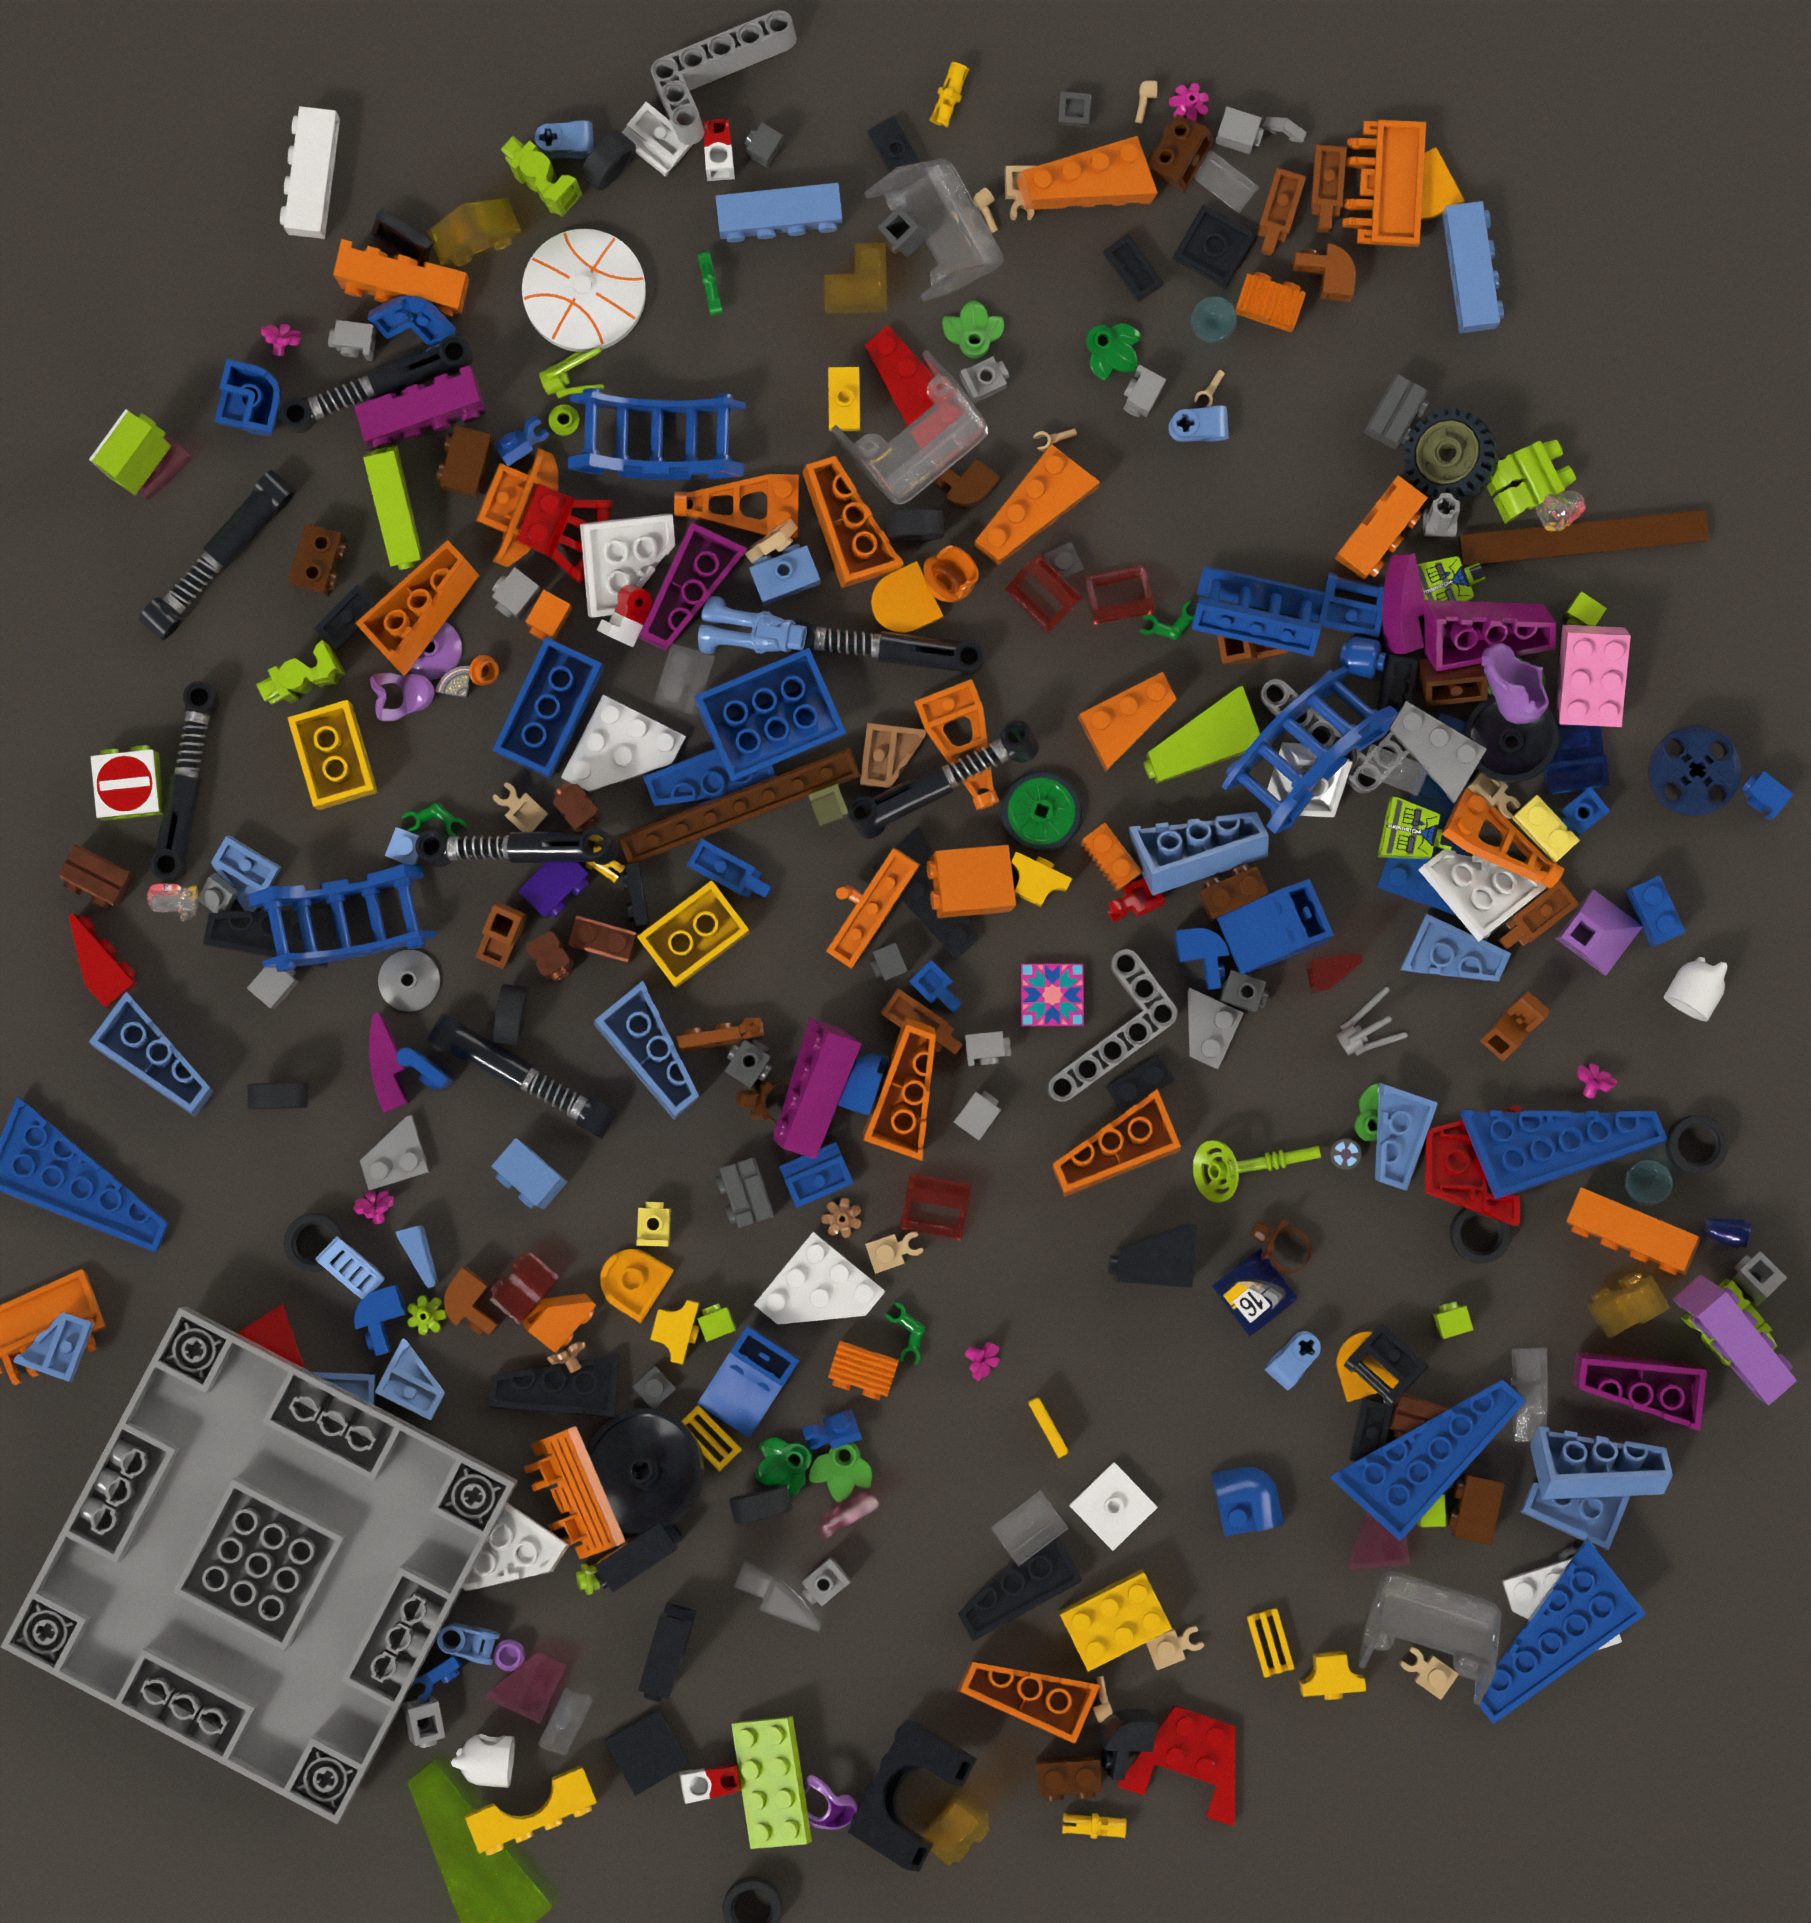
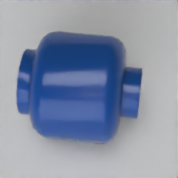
M1355 636L1348 643H1343L1339 666H1345L1349 669L1348 676L1372 679L1376 676L1377 670H1384L1387 653L1381 652V643L1378 640Z

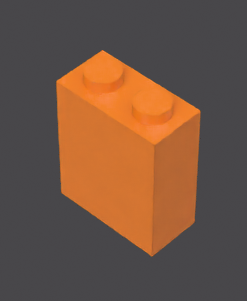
M1009 845L935 851L930 857V861H927V875L929 879H933L934 891H931L930 894L931 907L933 910L937 909L938 918L1011 912L1016 907Z

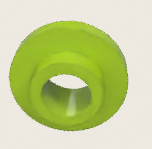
M559 405L550 412L548 421L553 432L561 436H568L577 430L580 418L573 407ZM561 415L569 416L570 419L567 424L562 425L558 422Z
M587 1563L581 1564V1571L576 1572L579 1589H585L586 1594L590 1595L593 1594V1590L600 1589V1583L594 1575L597 1572L595 1564L588 1566Z

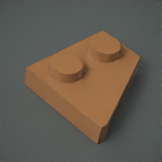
M867 723L860 786L891 789L925 738L926 730Z

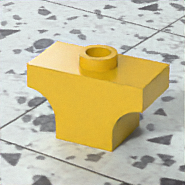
M828 367L829 431H860L859 367Z
M1016 852L1011 861V866L1015 868L1019 877L1015 895L1039 907L1042 906L1045 898L1051 892L1057 890L1066 892L1072 878L1054 870L1055 864L1041 857H1038L1035 861Z
M686 1300L685 1305L677 1311L658 1309L650 1340L660 1342L669 1349L671 1362L683 1365L689 1343H696L700 1326L694 1324L700 1302Z
M1344 1651L1313 1653L1312 1672L1305 1679L1299 1680L1300 1693L1303 1697L1324 1695L1325 1700H1335L1343 1698V1693L1366 1691L1365 1678L1349 1670L1347 1654Z

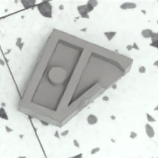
M1189 988L1187 991L1189 1057L1219 1069L1244 1013Z
M413 1115L406 1116L360 1160L368 1190L377 1189L430 1172Z

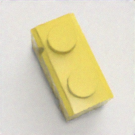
M1538 795L1532 797L1510 818L1548 860L1554 862L1561 859L1580 841L1572 831H1567V826Z

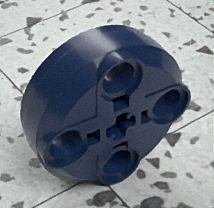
M1686 726L1671 732L1657 744L1650 757L1648 778L1655 797L1663 806L1679 815L1699 817L1713 813L1730 802L1740 783L1741 764L1730 738L1709 727ZM1669 740L1676 741L1679 744L1680 754L1678 756H1673L1668 752L1667 743ZM1713 743H1719L1724 748L1722 758H1716L1711 753ZM1692 767H1694L1697 770V773L1694 774V777L1690 776L1689 771L1692 770ZM1667 784H1672L1678 789L1676 800H1671L1666 796L1665 787ZM1712 786L1721 790L1722 799L1720 802H1714L1709 797V789Z

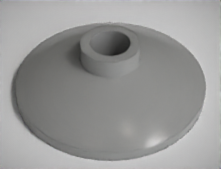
M402 950L394 953L383 963L378 976V986L384 1000L392 1007L407 1012L418 1011L428 1006L437 996L441 981L435 962L428 955L417 950ZM406 974L413 976V983L410 986H405L402 982Z

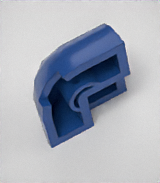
M226 359L219 387L222 392L214 422L246 430L252 434L273 436L280 408L281 395L277 381L267 370L258 366Z
M870 1053L855 1059L837 1106L870 1116L889 1056Z
M1237 1467L1211 1473L1224 1536L1262 1531L1285 1523L1278 1489L1274 1480L1266 1472L1255 1467Z

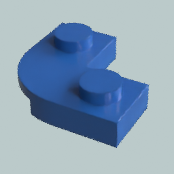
M410 295L393 298L370 310L367 318L386 339L412 328L429 347L441 343L447 336L454 335L456 329L431 302Z

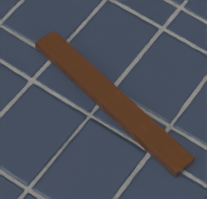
M1706 510L1572 523L1560 531L1558 529L1556 531H1549L1545 526L1459 536L1463 567L1476 563L1487 565L1709 541Z
M847 746L619 834L618 839L628 864L637 863L809 797L808 795L822 789L861 777L851 749Z

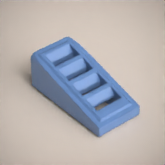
M420 1225L397 1231V1238L424 1284L428 1288L438 1286L439 1282L424 1226Z

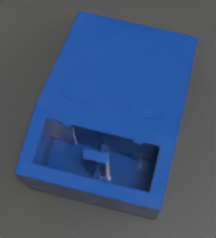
M1310 879L1277 890L1217 918L1240 975L1324 946L1334 936Z
M748 1325L697 1404L749 1438L800 1361V1358Z

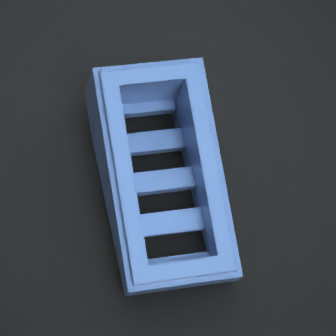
M338 1236L315 1258L318 1263L361 1299L373 1292L384 1281V1276L373 1264ZM341 1250L344 1251V1253L333 1264L330 1263L341 1252ZM352 1258V1260L345 1266V1268L342 1271H340V1269ZM361 1266L359 1271L352 1278H350L352 1274Z

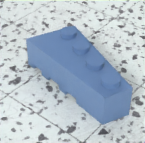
M1257 812L1216 816V820L1200 821L1199 818L1187 820V824L1170 826L1168 822L1157 823L1156 827L1141 829L1140 826L1129 827V847L1139 868L1142 870V875L1152 896L1268 857L1269 835Z
M642 981L596 1018L594 1025L674 1120L695 1103L699 1095Z
M127 992L124 993L89 1041L95 1049L195 1118L214 1093Z
M1537 1427L1530 1448L1542 1500L1659 1495L1665 1493L1673 1476L1667 1449L1664 1447L1629 1441L1621 1444L1611 1442L1607 1437L1596 1436L1595 1439L1577 1436L1578 1432L1565 1430L1564 1433L1549 1431V1427Z

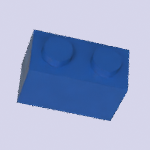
M1660 876L1625 890L1636 917L1643 926L1642 930L1650 947L1686 933Z

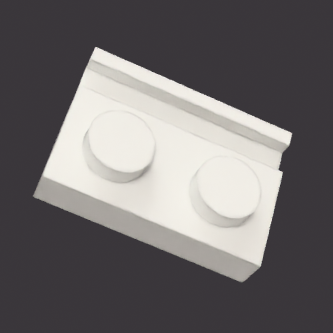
M647 102L644 103L622 131L625 136L636 144L635 152L665 177H667L669 171L677 165L692 146L680 142L671 121Z

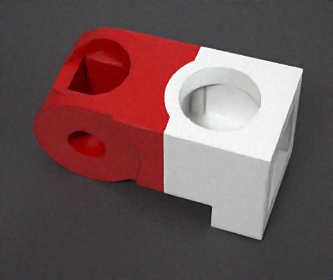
M729 118L704 120L707 181L735 179Z
M630 584L624 586L618 592V604L610 621L607 622L602 619L597 631L633 647L652 605V597L646 590Z
M737 1764L679 1771L685 1804L741 1791Z

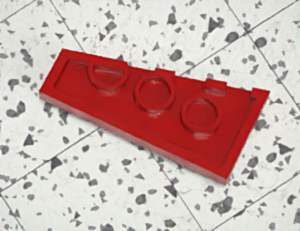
M888 325L865 344V349L887 387L921 455L925 458L970 418V415Z
M281 1304L238 1332V1334L306 1369L296 1343L294 1331L287 1316L285 1304Z

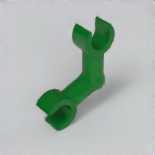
M709 250L697 252L710 315L723 314L716 284L717 278L714 275Z
M1191 600L1184 604L1182 614L1173 626L1160 623L1154 616L1147 614L1143 615V619L1151 621L1154 627L1151 630L1140 628L1139 632L1144 636L1158 634L1169 637L1172 640L1179 639L1188 625L1193 622L1194 616H1190L1186 612V609L1191 604Z
M434 802L416 813L406 812L401 817L402 819L409 816L416 818V825L407 830L409 832L417 831L422 823L434 817L446 826L447 833L453 837H457L452 831L454 823L459 822L468 828L464 820L453 817L438 802Z
M894 1302L901 1309V1316L893 1318L890 1314L886 1313V1318L894 1323L899 1322L911 1332L907 1347L900 1354L901 1362H903L906 1352L913 1351L916 1354V1366L921 1359L919 1347L925 1332V1326L907 1314L903 1304Z

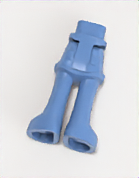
M710 596L705 602L702 610V620L704 622L752 627V632L745 633L702 624L698 631V643L702 653L714 654L718 651L720 645L754 649L756 653L760 654L766 651L790 652L791 649L802 651L804 648L807 634L806 626L796 625L793 620H785L773 616L769 611L753 613L728 608L724 599L718 596Z

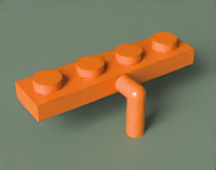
M893 848L864 894L850 885L838 888L836 890L837 898L841 900L848 898L856 906L826 952L849 968H854L920 867V864L898 849Z

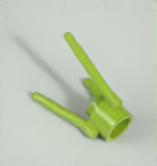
M597 347L588 352H575L558 364L539 372V377L548 395L556 393L559 399L570 394L583 393V389L586 388L603 390V384L566 388L565 386L570 384L566 371L599 354L601 349Z

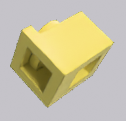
M645 1202V1208H638L636 1246H670L671 1209L664 1208V1202ZM656 1218L659 1221V1227L656 1230L649 1229L647 1225L649 1219Z

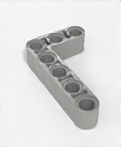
M783 10L770 12L661 57L652 64L651 74L657 92L680 142L686 145L696 144L701 141L705 133L699 111L690 90L785 52L796 44L797 37L792 18L788 12Z
M1272 679L1262 687L1259 699L1261 704L1276 718L1300 695L1284 681ZM1277 687L1280 689L1282 700L1280 702L1270 701L1266 694L1268 688ZM1313 708L1305 712V721L1298 723L1311 735L1315 729L1324 730L1328 735L1327 743L1322 744L1324 747L1329 746L1331 748L1341 739L1342 734ZM1391 731L1367 757L1354 748L1349 752L1352 765L1346 783L1358 793L1367 794L1372 792L1409 754L1408 750ZM1383 748L1390 749L1394 753L1393 763L1386 764L1382 762L1379 757V751ZM1360 771H1368L1372 774L1374 779L1372 786L1367 787L1360 784L1358 780Z
M1124 949L1117 952L1111 960V969L1142 1012L1052 1077L1048 1083V1093L1054 1100L1065 1102L1073 1098L1175 1022L1177 1017L1175 1005L1139 956L1132 950ZM1126 955L1133 960L1134 967L1132 971L1124 973L1118 969L1117 960L1120 956ZM1145 980L1151 984L1152 993L1149 997L1143 998L1136 993L1135 986L1139 981ZM1163 1005L1170 1010L1171 1016L1168 1022L1161 1023L1155 1019L1154 1010L1157 1006ZM1140 1024L1144 1027L1146 1035L1142 1041H1134L1130 1038L1129 1028L1131 1025ZM1109 1042L1117 1043L1121 1049L1120 1056L1115 1060L1108 1059L1104 1054V1046ZM1088 1060L1095 1065L1096 1072L1093 1077L1084 1078L1080 1075L1078 1067L1082 1061ZM1058 1079H1065L1070 1083V1093L1065 1097L1058 1096L1053 1090V1085Z

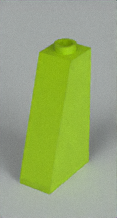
M398 445L367 451L363 459L390 567L398 565L399 570L417 566L416 561L422 558V552Z
M1243 686L1230 692L1150 750L1146 755L1147 761L1143 762L1148 778H1154L1157 785L1244 754L1260 735Z

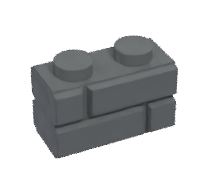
M1395 374L1367 424L1364 433L1395 450L1400 442L1405 445V441H1408L1410 438L1408 434L1411 429L1414 430L1410 426L1415 416L1421 418L1429 404V401L1425 400L1428 391L1405 377Z
M755 1157L719 1169L721 1175L715 1178L721 1195L725 1193L728 1195L731 1205L725 1206L731 1224L737 1223L738 1228L775 1216Z

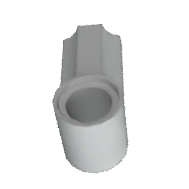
M1441 493L1439 498L1433 500L1430 509H1424V536H1456L1460 501L1456 500L1451 493Z

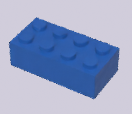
M545 637L492 750L506 759L549 779H553L605 669L603 664Z

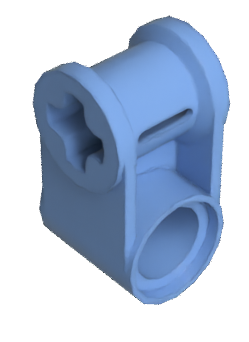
M572 121L541 125L537 128L534 137L538 152L543 153L550 160L587 158L594 149L593 124L589 121ZM547 137H552L551 146H546Z
M1209 406L1198 409L1179 410L1169 423V434L1178 442H1213L1229 439L1227 407ZM1181 419L1184 420L1186 425H1190L1186 432H1183L1182 427L1177 426Z
M1309 1331L1297 1332L1269 1360L1264 1367V1371L1286 1390L1291 1389L1320 1354V1341ZM1311 1339L1310 1346L1312 1350L1309 1353L1305 1350L1299 1353L1301 1350L1299 1342L1301 1340L1308 1342Z
M450 1622L441 1628L437 1636V1644L447 1654L463 1657L480 1664L492 1665L493 1659L491 1655L495 1640L499 1639L500 1633L482 1627H472L457 1622ZM449 1630L456 1631L460 1635V1643L455 1646L448 1645L444 1641V1633ZM482 1640H485L483 1651L480 1652Z

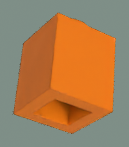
M543 589L525 621L531 627L529 633L543 641L545 637L555 641L573 610L571 604Z

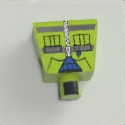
M1458 556L1417 564L1425 600L1470 601L1474 597L1471 585L1485 580L1484 571L1479 563L1463 568Z
M1393 796L1389 799L1377 857L1429 859L1432 856L1434 847L1451 850L1453 842L1442 835L1443 829L1438 828L1440 814Z

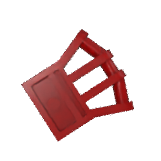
M537 484L514 542L551 557L574 581L580 584L585 579L583 558L576 566H573L557 550L559 544L583 553L582 543L562 534L566 524L580 529V524L588 523L570 515L573 508H596L597 522L608 521L609 509L613 508V501L576 500L542 484Z

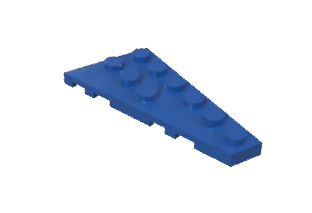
M1443 713L1439 714L1437 720L1464 735L1467 722ZM1420 765L1408 802L1440 814L1438 828L1444 830L1455 803H1452L1443 789L1427 774L1428 772ZM1453 843L1451 850L1456 851V854L1467 856V851ZM1434 847L1432 856L1429 859H1386L1376 886L1377 888L1457 917L1419 871L1424 864L1444 849Z
M21 1097L16 1098L0 1137V1191L150 1251L158 1252L169 1222Z
M1463 1110L1460 1113L1495 1200L1663 1144L1668 1140L1656 1111H1618L1617 1113L1586 1111L1585 1113H1570V1111L1502 1112L1500 1110H1490V1112H1474V1110Z
M1500 1380L1332 1474L1329 1478L1398 1541H1401L1521 1408L1526 1400L1504 1380Z

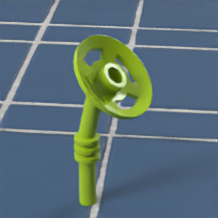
M1211 1140L1204 1142L1197 1149L1193 1160V1175L1201 1194L1209 1201L1219 1203L1227 1201L1233 1196L1238 1186L1240 1173L1261 1169L1272 1171L1273 1167L1278 1170L1279 1166L1286 1168L1287 1164L1321 1158L1319 1146L1288 1152L1279 1150L1278 1154L1276 1151H1272V1155L1267 1152L1263 1157L1236 1161L1233 1152L1225 1143ZM1213 1148H1219L1222 1151L1209 1154V1151ZM1222 1157V1161L1217 1162L1216 1158ZM1204 1164L1209 1165L1208 1174L1212 1180L1209 1184L1205 1177ZM1226 1179L1227 1182L1225 1184H1221V1180ZM1229 1187V1190L1226 1193H1217L1218 1189H1226Z

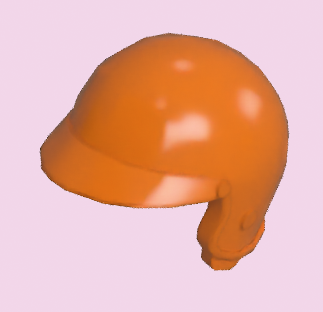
M952 545L943 548L938 555L928 558L923 566L925 583L929 592L935 598L944 602H956L968 596L979 577L978 568L971 556L963 549Z

